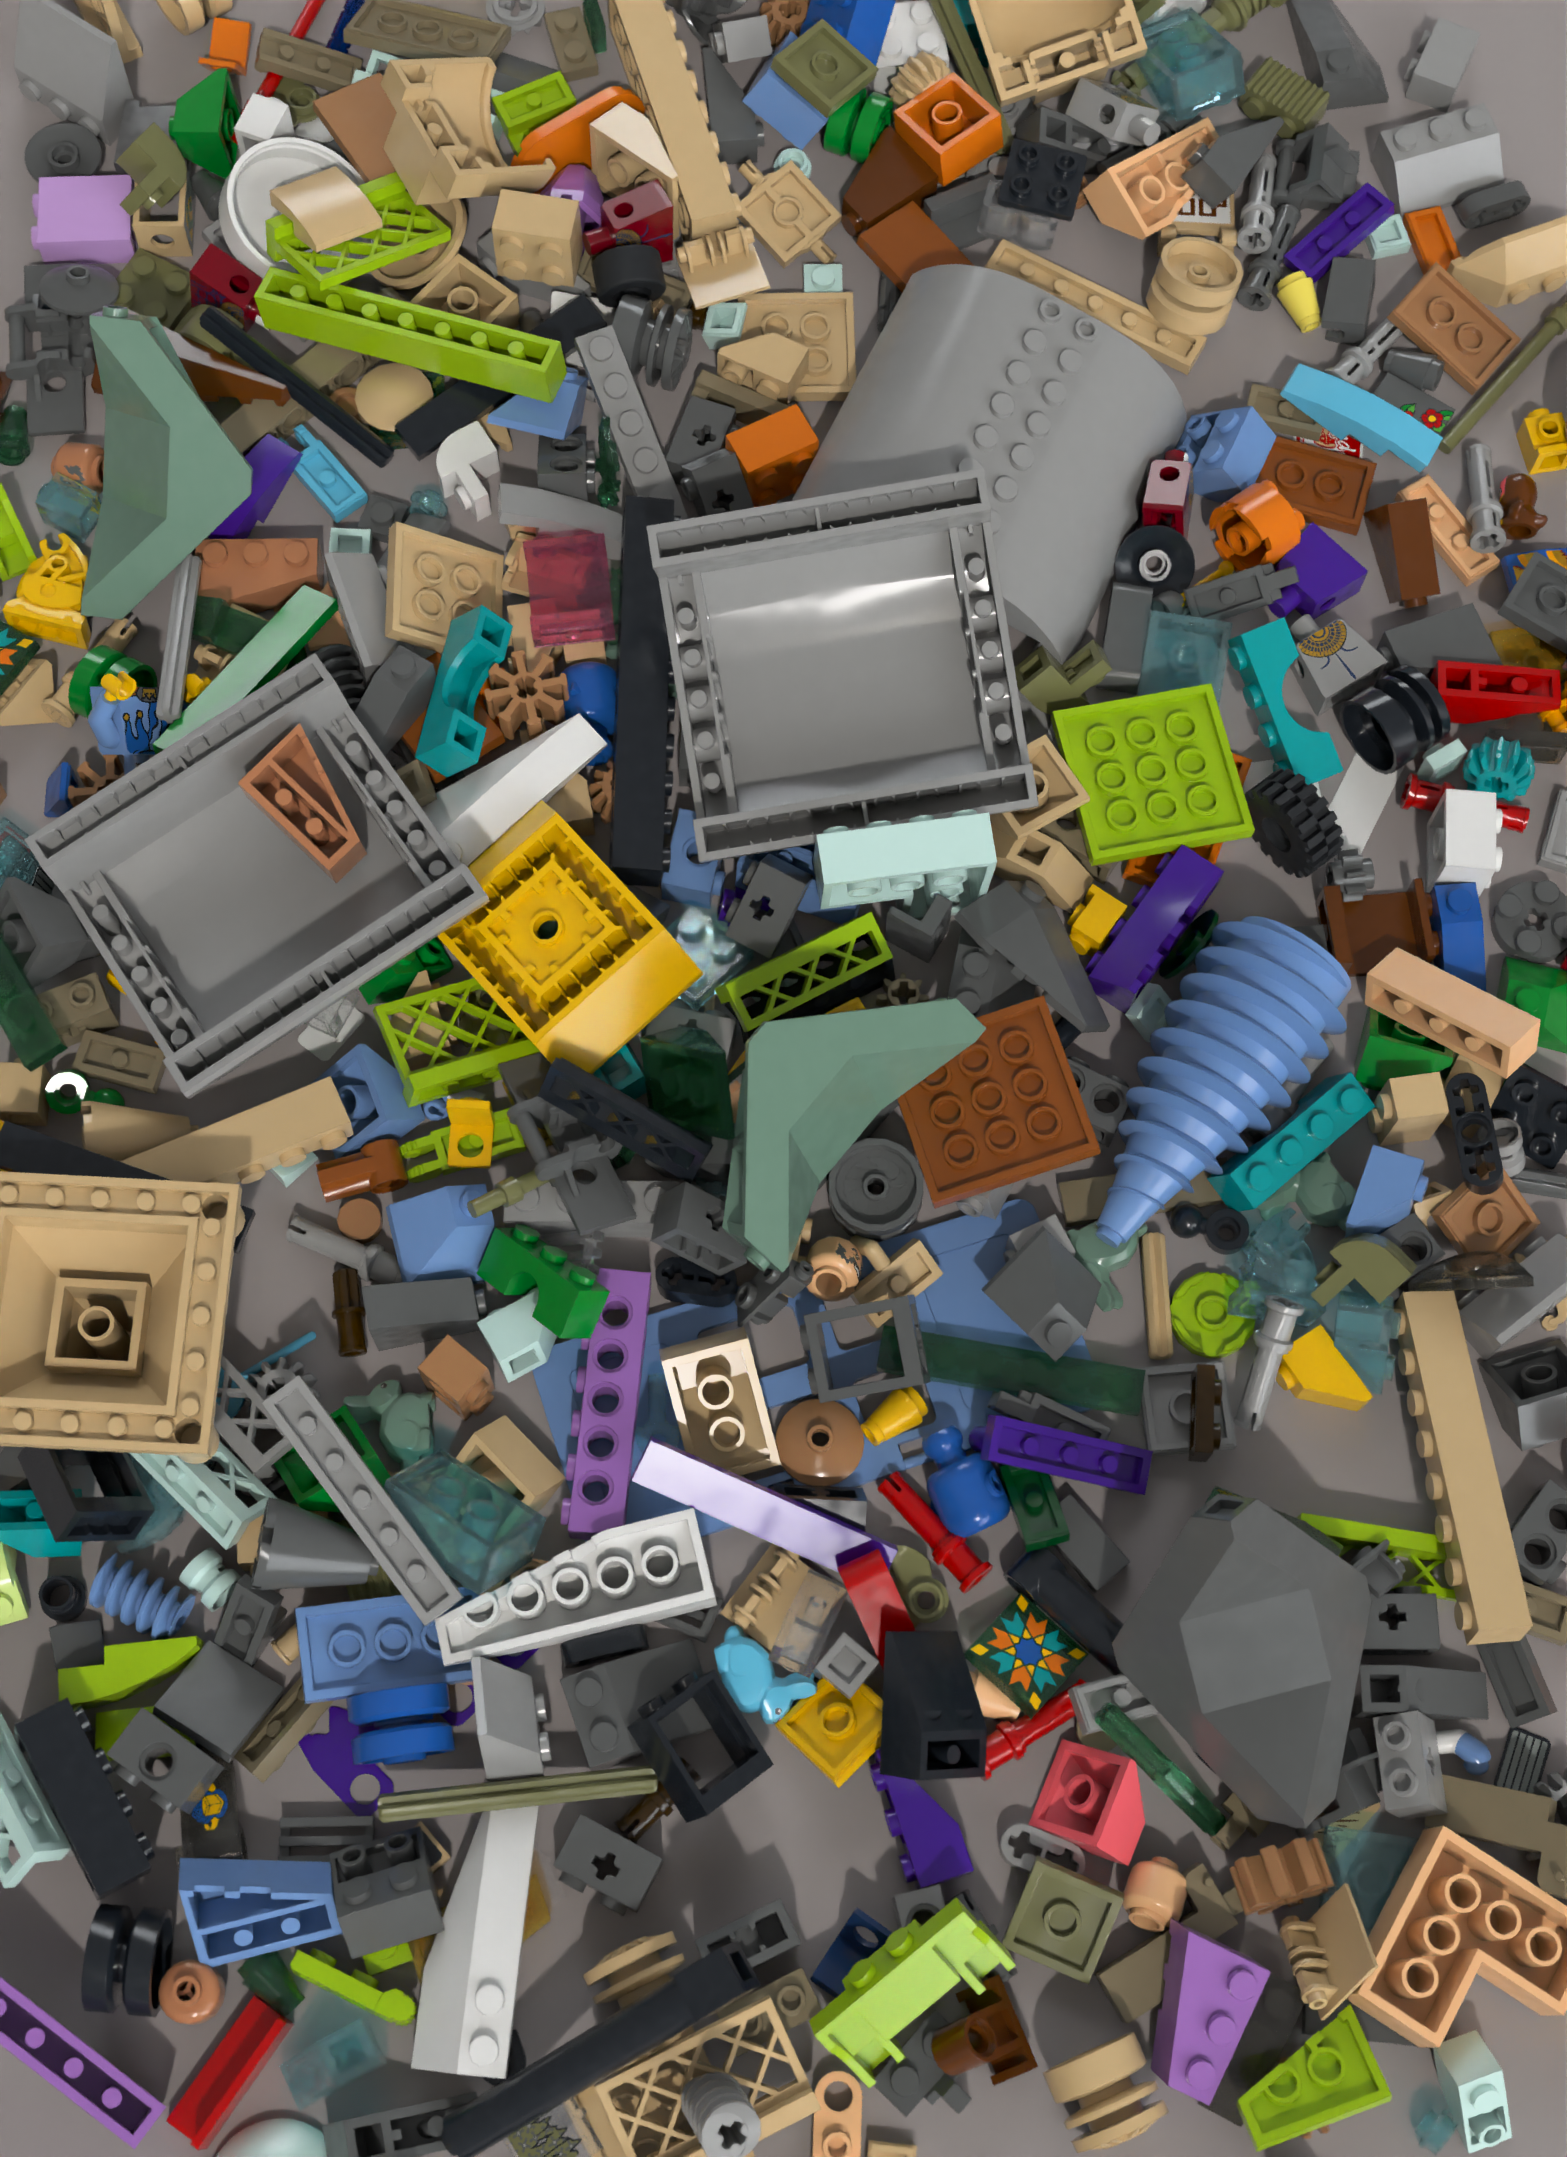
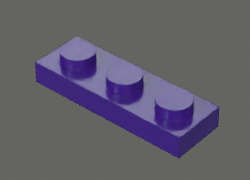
M1367 182L1283 256L1284 265L1293 273L1304 271L1307 277L1313 279L1314 284L1331 269L1333 257L1344 258L1393 215L1395 204Z

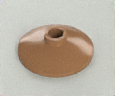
M811 1399L797 1404L785 1414L778 1426L775 1443L781 1465L793 1479L805 1485L832 1486L848 1478L859 1465L864 1449V1436L857 1418L845 1406L835 1401L820 1403L819 1399ZM817 1432H823L828 1436L829 1441L824 1446H816L812 1442V1436Z

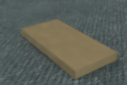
M366 0L343 30L345 43L412 59L490 57L495 63L511 39V27L508 25L403 0Z

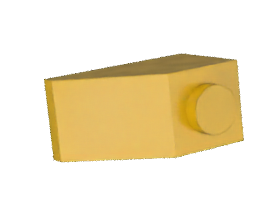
M1321 1324L1295 1340L1292 1350L1288 1354H1283L1276 1381L1285 1391L1290 1389L1297 1399L1359 1411L1373 1398Z

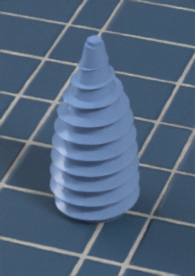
M1249 916L1241 921H1227L1215 926L1212 931L1213 946L1201 949L1197 953L1195 964L1198 973H1190L1182 978L1179 988L1182 999L1168 1003L1164 1010L1168 1027L1158 1028L1151 1033L1150 1044L1155 1056L1144 1057L1137 1063L1138 1076L1145 1087H1132L1126 1093V1102L1136 1119L1123 1120L1118 1126L1119 1134L1126 1147L1124 1154H1118L1114 1157L1117 1173L1112 1187L1107 1190L1108 1198L1097 1221L1098 1230L1095 1234L1104 1243L1114 1248H1118L1120 1243H1126L1159 1209L1165 1210L1164 1204L1179 1191L1183 1190L1188 1193H1194L1190 1181L1202 1171L1214 1175H1222L1223 1170L1215 1157L1224 1150L1237 1154H1247L1248 1147L1239 1133L1245 1128L1260 1132L1269 1131L1271 1125L1262 1109L1266 1105L1287 1108L1292 1103L1282 1084L1285 1081L1306 1084L1311 1080L1308 1068L1301 1059L1306 1057L1320 1060L1328 1057L1329 1049L1320 1033L1330 1035L1345 1033L1347 1029L1346 1021L1339 1012L1338 1007L1351 989V980L1345 969L1328 951L1301 932L1272 919Z

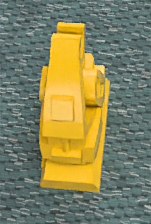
M63 532L58 534L62 546L58 550H50L46 539L40 541L39 546L43 556L30 564L17 586V598L7 601L2 611L12 632L88 650L91 631L86 619L87 616L81 615V599L89 561L74 541Z

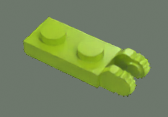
M510 1108L493 1113L495 1124L492 1161L526 1151L517 1125L510 1123L507 1117V1111ZM450 1126L430 1131L431 1135L405 1142V1144L400 1146L401 1155L406 1159L428 1154L434 1149L438 1156L436 1160L409 1169L407 1177L410 1183L430 1180L442 1173L445 1176L468 1169L464 1167H449L447 1164ZM475 1135L465 1136L460 1140L458 1150L465 1157H475L483 1150V1141Z
M312 1948L309 1955L297 1950L290 1963L294 1975L391 2024L395 2022L396 2026L400 2025L402 2028L405 2025L407 2027L409 2023L412 2024L413 2019H416L417 2007L413 1998H409V1995L405 1996L404 1992L396 1988L382 1993L376 1989L379 1984L378 1980L354 1969L351 1976L335 1969L337 1960L318 1949Z

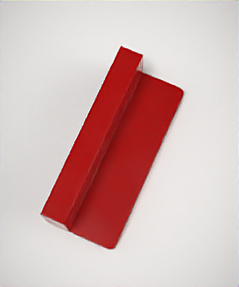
M253 1996L166 2119V2122L192 2140L190 2145L195 2149H207L291 2030L294 2023L259 1997Z

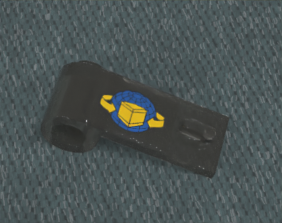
M195 1742L196 1747L225 1768L190 1815L180 1809L182 1845L175 1847L178 1872L180 1858L248 1860L245 1834L238 1814L234 1757L228 1763L197 1742Z

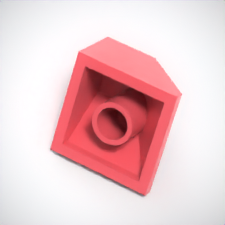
M1062 1739L1028 1825L1069 1841L1092 1855L1129 1866L1145 1825L1136 1761L1128 1757Z

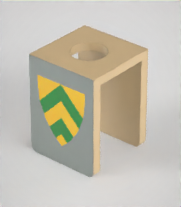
M188 171L186 181L179 193L178 221H150L151 208L147 211L143 205L133 214L132 227L139 248L157 257L193 256L196 199ZM155 235H167L174 241L162 244L154 241L152 237Z

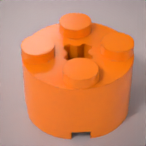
M1263 480L1260 483L1250 485L1214 509L1210 516L1209 527L1210 531L1216 528L1218 540L1214 542L1217 552L1224 561H1230L1234 566V571L1238 572L1259 564L1272 563L1274 566L1279 563L1289 550L1300 543V531L1305 528V520L1301 512L1292 508L1288 501L1279 493L1272 481Z

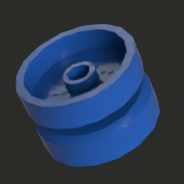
M447 1683L398 1687L346 1698L348 1720L350 1723L356 1726L374 1725V1728H379L376 1731L359 1734L351 1740L353 1765L409 1763L427 1759L426 1756L456 1750L453 1726L445 1722L423 1723V1721L433 1719L434 1714H443L451 1708Z

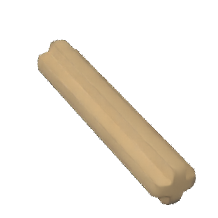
M1150 1232L1145 1233L1140 1240L1148 1355L1153 1360H1165L1171 1358L1174 1353L1166 1244L1163 1233Z

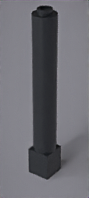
M735 1941L721 1946L673 1975V1978L445 2116L441 2137L447 2151L451 2155L458 2157H475L702 2019L715 2014L761 1986L739 1942Z

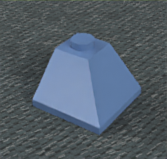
M566 367L567 374L552 404L515 394L488 415L487 423L565 440L582 424L588 377L579 376L578 370Z
M357 1044L312 1082L314 1083L331 1076L351 1121L354 1135L347 1137V1141L343 1145L332 1149L335 1159L360 1153L365 1145L378 1140H399L425 1120L420 1104L408 1108L402 1094L404 1085L397 1069L366 1044Z
M1373 1145L1346 1221L1345 1238L1358 1233L1380 1235L1410 1215L1414 1200L1422 1203L1429 1183V1177L1423 1176L1424 1160Z
M485 1184L446 1186L390 1204L386 1207L403 1283L467 1277L472 1278L473 1285L485 1282L483 1278L477 1275V1271L494 1232L495 1222L492 1210L477 1218H473L467 1208V1202L487 1193Z

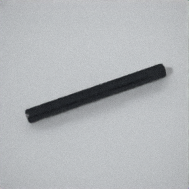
M210 306L202 313L199 319L202 328L259 373L286 385L293 400L374 464L384 468L392 460L394 449L218 309Z

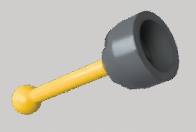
M1230 561L1221 562L1218 570L1194 586L1232 574L1234 571L1233 564ZM1167 590L1152 598V613L1161 624L1170 626L1184 614L1185 593L1180 594L1177 591Z

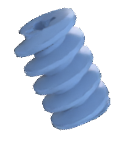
M118 1552L113 1554L94 1578L90 1589L89 1603L95 1608L104 1606L105 1613L111 1617L120 1614V1621L127 1626L136 1622V1630L143 1635L151 1631L152 1640L168 1639L176 1635L188 1618L196 1597L190 1594L183 1602H178L180 1587L175 1585L164 1594L162 1593L165 1582L164 1578L160 1576L151 1585H148L146 1583L150 1571L147 1568H143L134 1577L131 1575L134 1561L128 1559L118 1568L116 1567Z

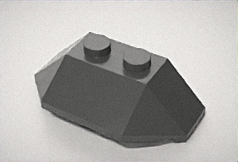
M962 927L947 998H956L975 1017H979L1033 999L1036 985L1031 984L1025 979L1020 981L1011 973L1015 966L997 950L992 955L988 954Z

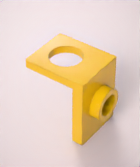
M473 1097L447 1099L446 1109L451 1123L448 1166L490 1169L495 1124L491 1102ZM475 1135L483 1141V1150L475 1157L463 1156L458 1150L460 1140L465 1136Z

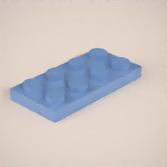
M480 1586L458 1587L464 1598L442 1615L481 1595ZM402 1595L295 1608L304 1704L346 1699L358 1694L398 1687L447 1683L450 1685L473 1681L471 1662L444 1666L435 1620L425 1626Z

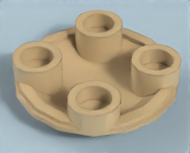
M389 363L377 366L364 375L357 385L355 402L359 418L362 422L379 430L395 432V425L430 402L434 395L430 381L420 370L400 363Z

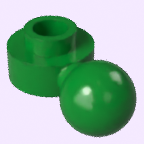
M64 1069L56 1072L50 1078L45 1090L46 1100L50 1107L62 1114L79 1112L81 1110V1101L125 1106V1100L120 1092L112 1088H103L97 1092L91 1091L88 1079L81 1072L73 1069ZM66 1083L73 1084L77 1089V1093L74 1096H65L61 1091V1086Z

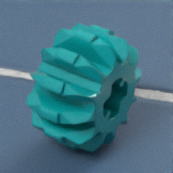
M1501 736L1499 740L1494 741L1489 737H1485L1482 743H1473L1468 751L1467 759L1464 760L1463 779L1467 782V790L1496 793V800L1504 798L1513 802L1516 795H1525L1530 787L1531 780L1534 779L1535 760L1532 759L1531 749L1520 747L1519 740L1509 742L1505 741L1503 736Z

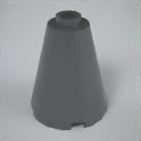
M268 1497L258 1538L259 1544L257 1556L254 1559L250 1588L276 1590L366 1584L368 1575L377 1576L379 1563L355 1530L279 1498Z

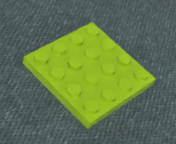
M1211 683L1052 712L1051 722L1060 755L1090 796L1088 803L1075 810L1091 866L1177 851L1181 845L1194 848L1252 837L1255 828Z

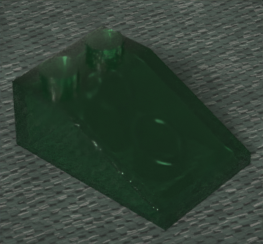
M679 1026L640 1037L648 1107L689 1131L725 1140L734 1139L735 1131L726 1052L710 1033L705 1030Z

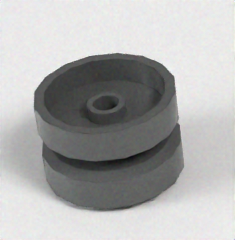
M867 1138L852 1144L829 1174V1207L836 1223L849 1236L857 1235L874 1240L877 1243L903 1235L915 1223L922 1207L923 1173L917 1159L903 1145L886 1138ZM874 1185L882 1187L881 1194L873 1195L870 1193Z

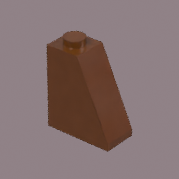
M891 126L884 129L843 197L841 222L844 229L851 236L858 238L860 234L912 200L922 209L924 208V200L935 196L937 193L938 175Z
M1426 497L1386 504L1363 513L1389 603L1403 601L1404 609L1428 605L1427 597L1441 593Z

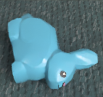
M739 1625L730 1626L724 1634L725 1642L714 1648L719 1675H721L724 1686L739 1710L743 1713L759 1711L762 1720L766 1724H774L781 1720L790 1710L793 1700L806 1699L817 1693V1685L813 1681L815 1675L809 1669L798 1670L785 1678L775 1676L770 1654L757 1641L744 1636L743 1629Z

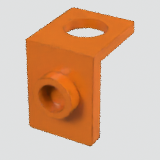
M214 17L209 59L199 57L198 63L210 71L227 68L228 74L246 76L252 24Z

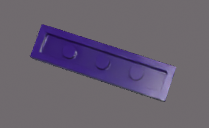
M989 1414L987 1425L977 1426L969 1434V1445L974 1451L981 1453L980 1459L1133 1494L1145 1495L1153 1451Z

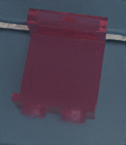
M582 531L568 537L555 538L549 535L535 537L533 540L523 541L531 609L530 625L534 648L616 640L604 533L595 534L590 531Z

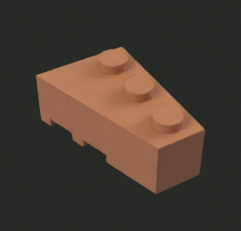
M318 538L205 539L196 547L195 556L199 557L202 561L195 620L200 634L213 631L212 627L225 618L232 603L255 614L270 609L277 612L303 585L317 591L323 589L324 560Z
M300 723L238 782L246 797L336 884L367 854Z

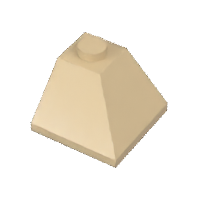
M1046 734L1027 744L1029 761L1033 766L1039 807L990 815V821L996 829L1016 840L1022 839L1090 801V796Z

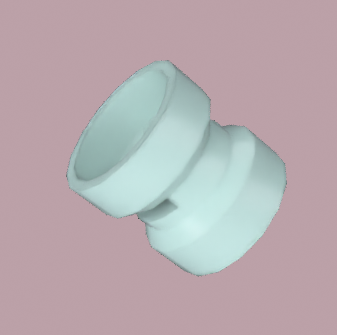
M212 1547L197 1555L185 1567L179 1580L189 1590H197L201 1593V1602L211 1612H214L230 1600L235 1584L241 1576L234 1569L225 1570V1566L222 1564L223 1558Z

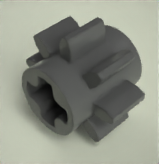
M1358 849L1341 850L1337 854L1338 858H1334V862H1328L1326 865L1327 886L1340 885L1343 902L1363 900V893L1367 892L1366 889H1373L1375 884L1373 862L1370 858H1363L1362 854L1359 855Z

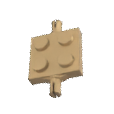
M747 160L746 164H742L738 171L753 187L750 193L740 201L742 216H739L738 219L746 227H751L753 235L776 261L785 268L801 254L812 251L823 264L832 263L837 255L826 245L823 238L826 233L840 223L842 215L792 160L787 162L778 171L765 176L751 160Z

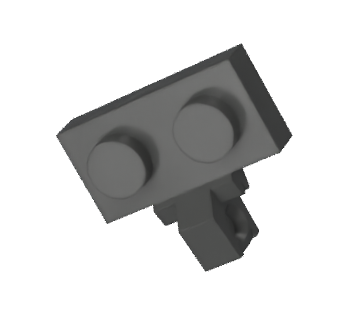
M936 2010L927 2017L902 2046L905 2058L898 2063L892 2057L875 2077L877 2083L873 2086L904 2117H907L923 2098L933 2106L941 2097L957 2114H960L972 2100L954 2082L959 2075L951 2076L944 2073L934 2060L931 2050L933 2034L939 2028L949 2024Z

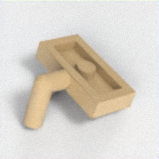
M857 1235L849 1239L858 1248L860 1254L866 1256L875 1268L874 1271L858 1283L856 1290L850 1295L856 1305L913 1294L916 1297L943 1275V1272L919 1239H911L889 1258L881 1246L874 1240ZM888 1310L864 1316L872 1327L879 1328L893 1316V1312Z

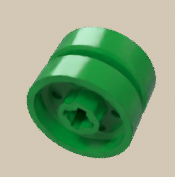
M866 88L860 90L829 116L824 136V150L841 157H845L850 152L852 161L864 164L884 129L890 126L894 107L893 98L877 92H872L868 97Z
M107 645L97 646L82 658L73 673L68 692L69 705L76 714L88 719L92 710L90 687H102L101 679L104 675L113 674L118 677V673L124 671L136 681V687H157L156 672L151 666L128 657L126 654Z

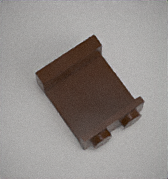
M1422 878L1413 879L1406 892L1363 895V900L1343 902L1340 885L1323 886L1315 902L1319 925L1323 924L1328 952L1341 964L1349 977L1367 976V973L1397 947L1430 964L1435 956L1439 954V936L1437 931L1431 930L1429 919L1432 915V899L1429 892H1424Z

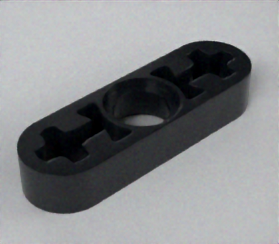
M1461 1073L1454 1076L1448 1082L1446 1096L1463 1179L1466 1187L1473 1193L1488 1195L1497 1191L1504 1179L1490 1105L1483 1080L1472 1073ZM1469 1088L1472 1094L1474 1111L1465 1112L1461 1089ZM1473 1124L1483 1126L1487 1130L1486 1137L1477 1143L1466 1141L1462 1137V1132L1467 1126ZM1484 1154L1486 1169L1490 1171L1489 1179L1480 1180L1479 1175L1476 1174L1477 1163L1475 1156Z

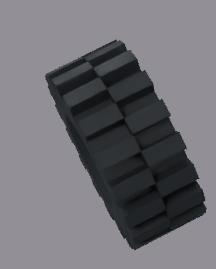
M1280 768L1244 794L1255 828L1252 838L1255 842H1260L1263 847L1261 851L1266 856L1270 855L1273 858L1272 863L1278 868L1284 866L1285 873L1289 875L1294 873L1297 878H1302L1303 876L1306 878L1342 850L1340 847L1343 845L1344 839L1340 835L1343 832L1341 826L1335 824V821L1338 819L1335 812L1329 811L1326 806L1329 802L1324 796L1320 798L1316 793L1318 789L1312 783L1307 785L1305 777L1298 773L1295 776L1293 770H1283Z

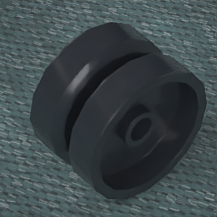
M101 1903L91 1923L83 1961L81 1991L82 2004L85 2011L113 2014L123 2000L128 2015L156 2017L161 2010L158 1996L160 1981L166 1971L171 1968L173 1957L174 1918L172 1910L144 1907L134 1920L129 1906Z

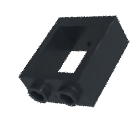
M24 1447L18 1455V1460L55 1542L135 1540L155 1511L128 1453ZM90 1465L104 1497H76L62 1466Z
M693 1670L679 1678L671 1685L674 1690L672 1695L665 1700L661 1695H658L637 1709L641 1717L627 1727L686 1823L708 1816L774 1765L715 1670L697 1676ZM692 1697L734 1762V1764L700 1790L658 1722Z

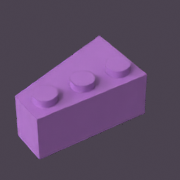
M1171 1918L1169 1934L1172 1937L1168 1964L1165 1963L1163 1973V1979L1166 1981L1162 2009L1158 2010L1150 2070L1168 2086L1210 2106L1271 1971L1251 1957Z

